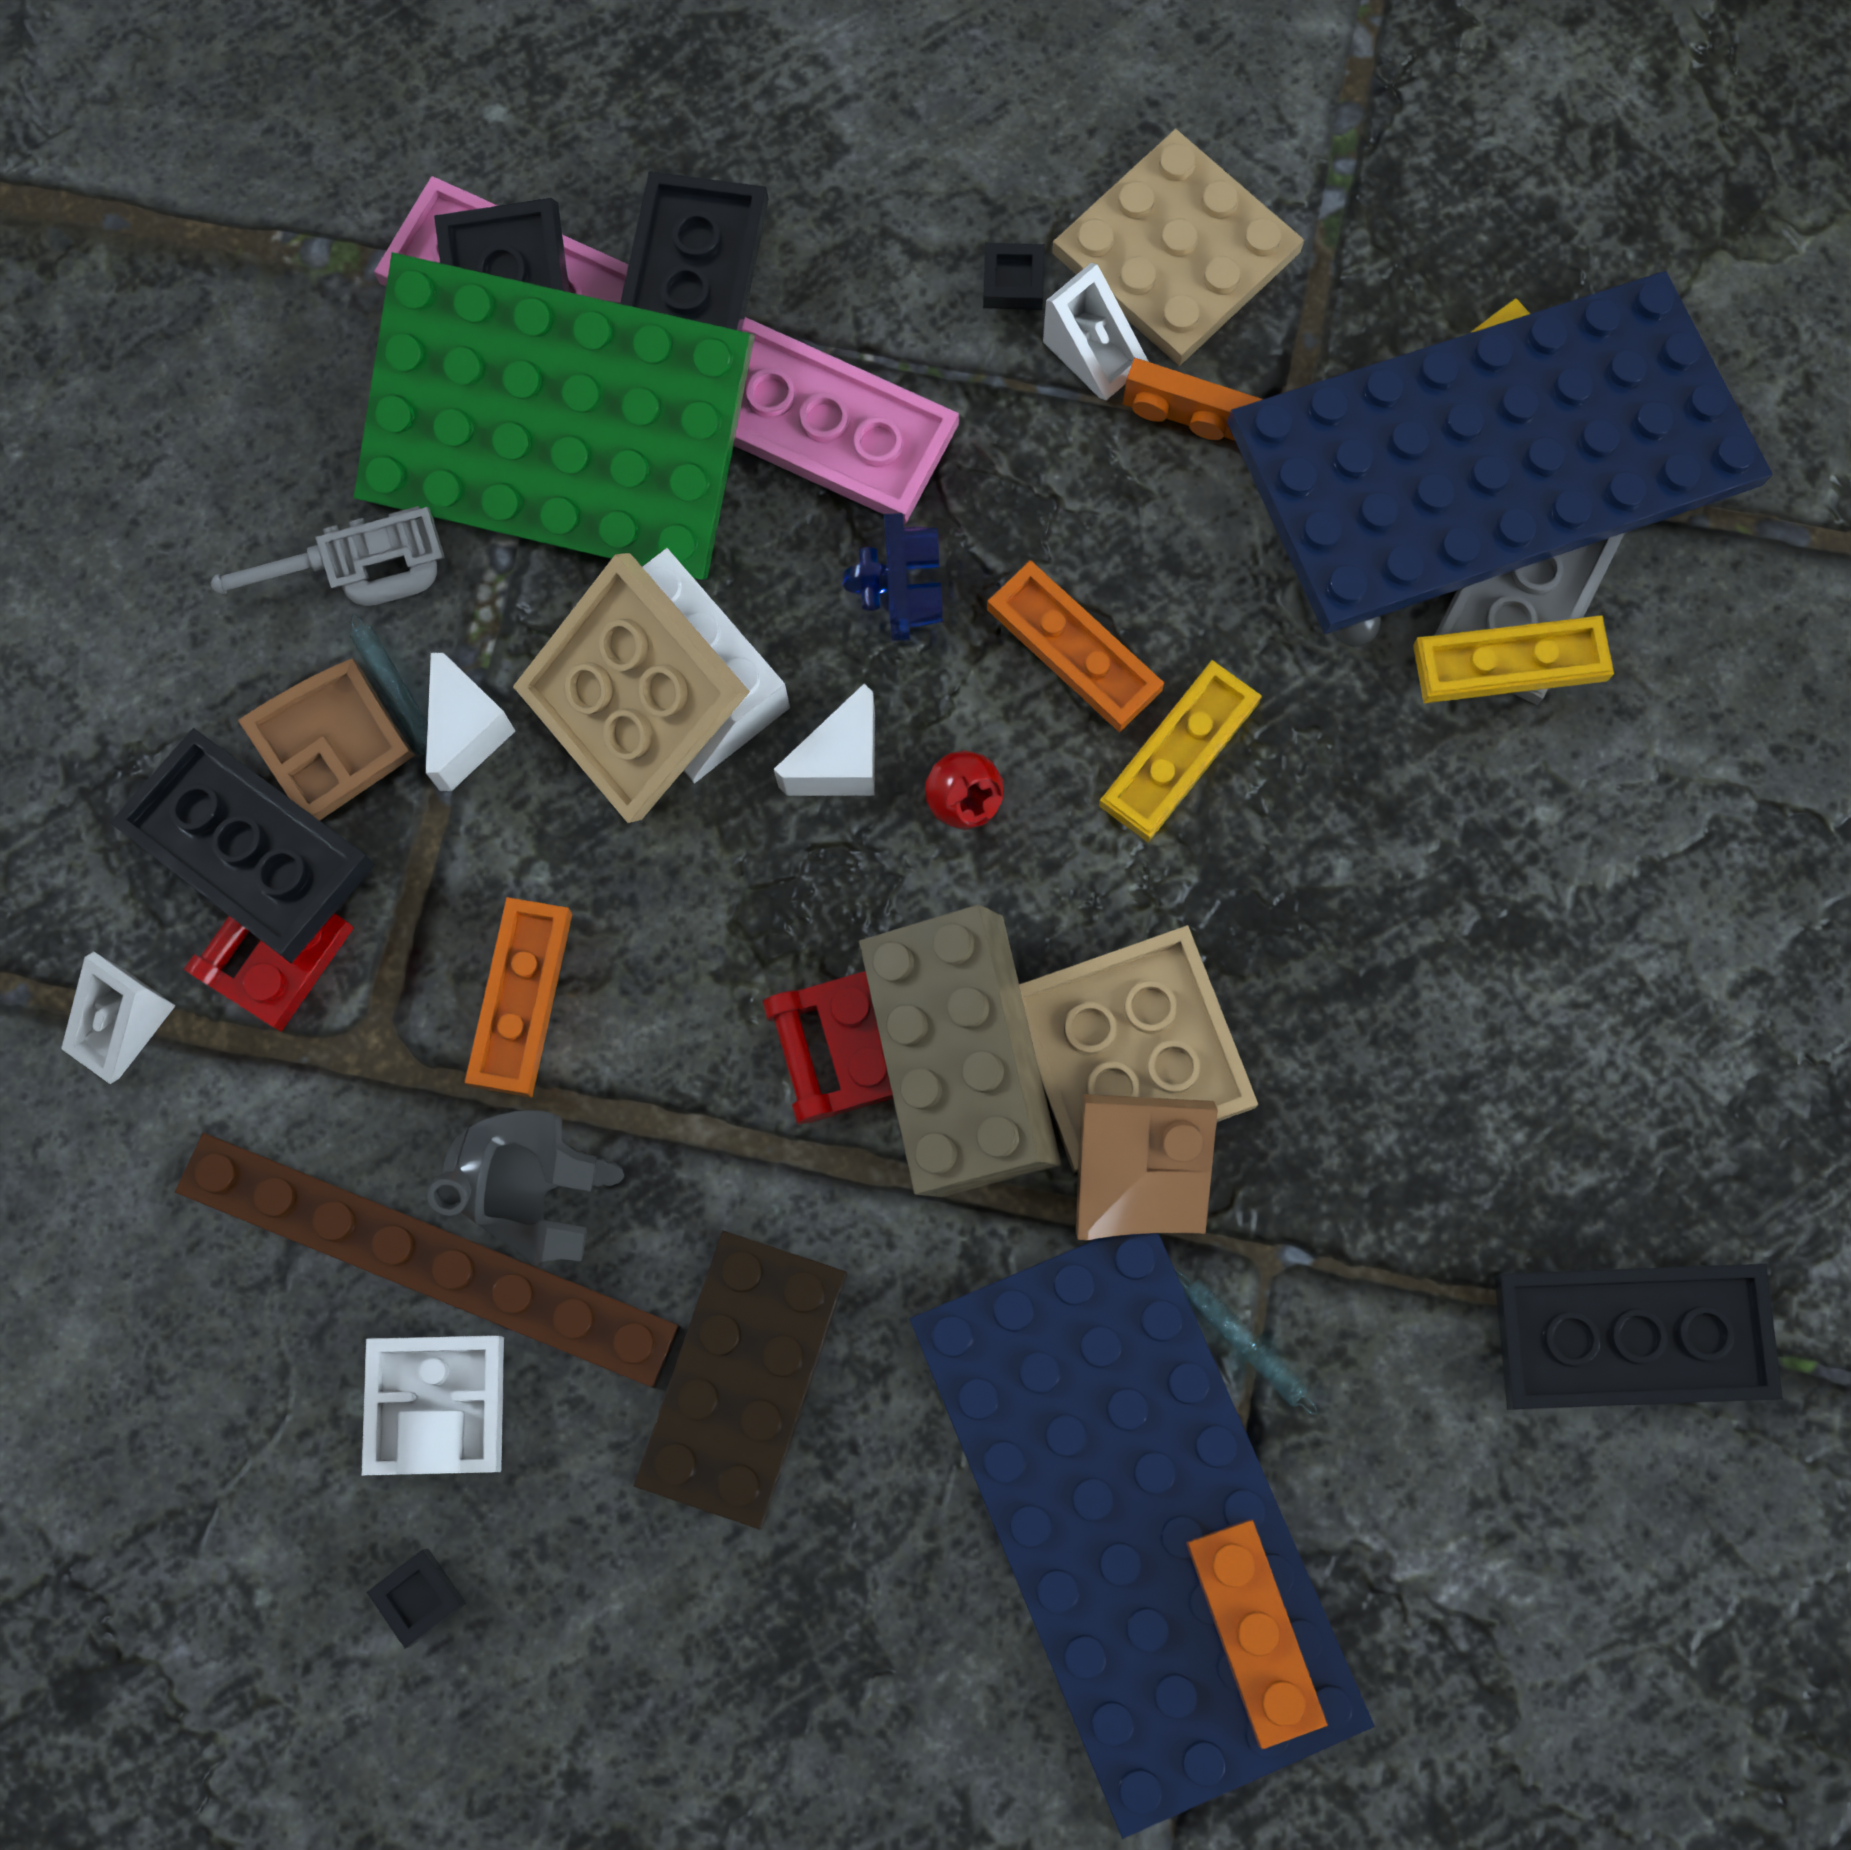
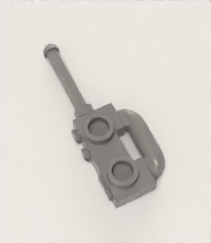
M417 506L391 513L387 518L365 523L364 518L350 521V528L339 530L338 525L324 528L325 535L315 537L318 545L308 547L307 553L226 575L218 573L212 578L211 587L216 593L227 594V590L312 567L314 571L325 569L331 588L342 587L346 597L355 604L374 606L416 595L427 590L433 584L437 575L436 561L444 559L445 556L430 508L424 507L420 509ZM405 557L407 567H410V570L373 581L367 580L369 579L367 566Z

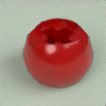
M961 750L943 756L933 766L925 782V800L935 818L947 826L961 830L985 825L996 814L1003 800L1004 780L994 762L983 754L968 750Z

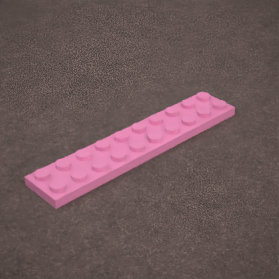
M431 176L374 271L379 283L384 286L387 285L392 252L440 263L434 215L498 205ZM562 235L569 291L620 304L629 264ZM745 317L742 331L755 334L733 446L906 524L959 425V413Z

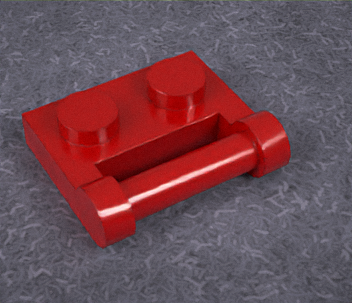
M334 913L292 963H289L260 940L233 979L222 972V970L249 931L228 916L201 956L193 954L183 970L282 1032L354 927Z
M866 971L798 991L792 990L778 993L763 1000L762 1004L767 1020L775 1022L797 1099L792 1104L797 1124L819 1121L893 1099ZM818 1010L841 1089L828 1094L821 1093L799 1016Z

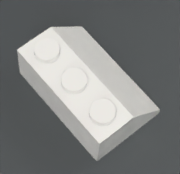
M666 548L645 564L643 569L750 691L684 769L686 775L695 784L790 709L785 683L670 550Z

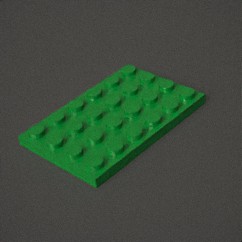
M392 252L353 498L402 510L417 506L420 509L429 507L432 516L611 559L615 554L630 553L641 566H644L668 548L693 578L707 579L755 334Z

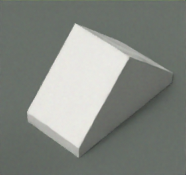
M1090 263L1046 300L1043 342L1100 399H1109L1126 384L1134 357L1149 362L1098 264Z
M431 653L426 774L439 791H452L515 732V729L504 711L444 653Z
M865 684L774 768L778 787L787 796H875V706L873 691Z
M93 952L84 958L61 1049L106 1082L112 1084L123 1075L175 1005L123 968Z

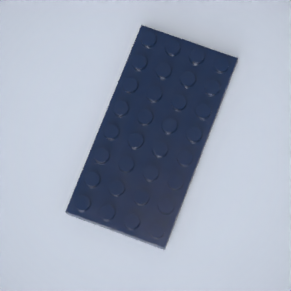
M1666 271L1232 409L1227 420L1231 433L1324 635L1761 487L1773 475Z
M1159 1233L1120 1235L1096 1239L909 1318L1122 1839L1375 1727ZM1249 1519L1253 1520L1328 1724L1326 1727L1265 1749H1261L1258 1746L1186 1545L1187 1541Z

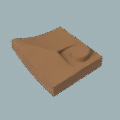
M353 658L298 683L238 720L287 796L319 821L415 756L377 696L363 669Z
M1083 1094L1076 1210V1234L1078 1240L1148 1233H1206L1218 1113L1214 1101Z

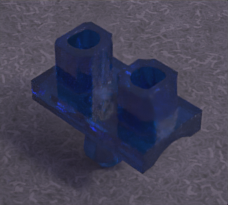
M903 513L884 514L887 565L878 563L876 548H861L859 550L860 564L851 566L843 572V587L851 593L861 595L862 609L865 611L880 609V594L888 591L891 640H910L909 627H920L943 622L941 583L907 585L906 570L939 568L938 528L904 527Z

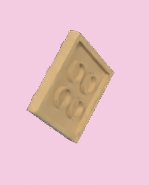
M1175 129L1053 241L1052 254L1076 275L1090 263L1098 264L1126 319L1180 366L1301 252L1304 239Z
M630 553L615 554L513 686L627 823L642 820L750 693L746 686Z
M1188 925L1019 984L1045 1097L1073 1173L1078 1172L1083 1094L1214 1101L1218 1109L1217 1122L1255 1109L1258 1106L1257 1099Z

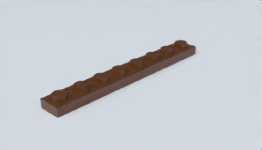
M202 1133L175 1190V1193L652 1388L657 1386L681 1326L206 1133Z

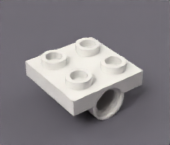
M460 1336L366 1339L362 1475L501 1472L504 1337Z

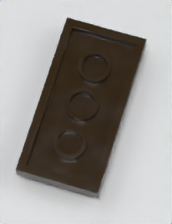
M722 1230L633 1486L761 1530L848 1273L844 1270Z

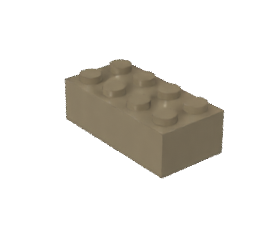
M978 904L859 940L914 1194L943 1197L1061 1166L1003 916Z

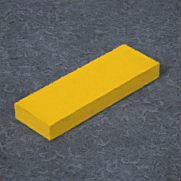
M1602 615L1417 637L1413 644L1423 703L1607 682L1614 675Z
M1211 660L1099 801V807L1149 843L1256 708L1262 695Z

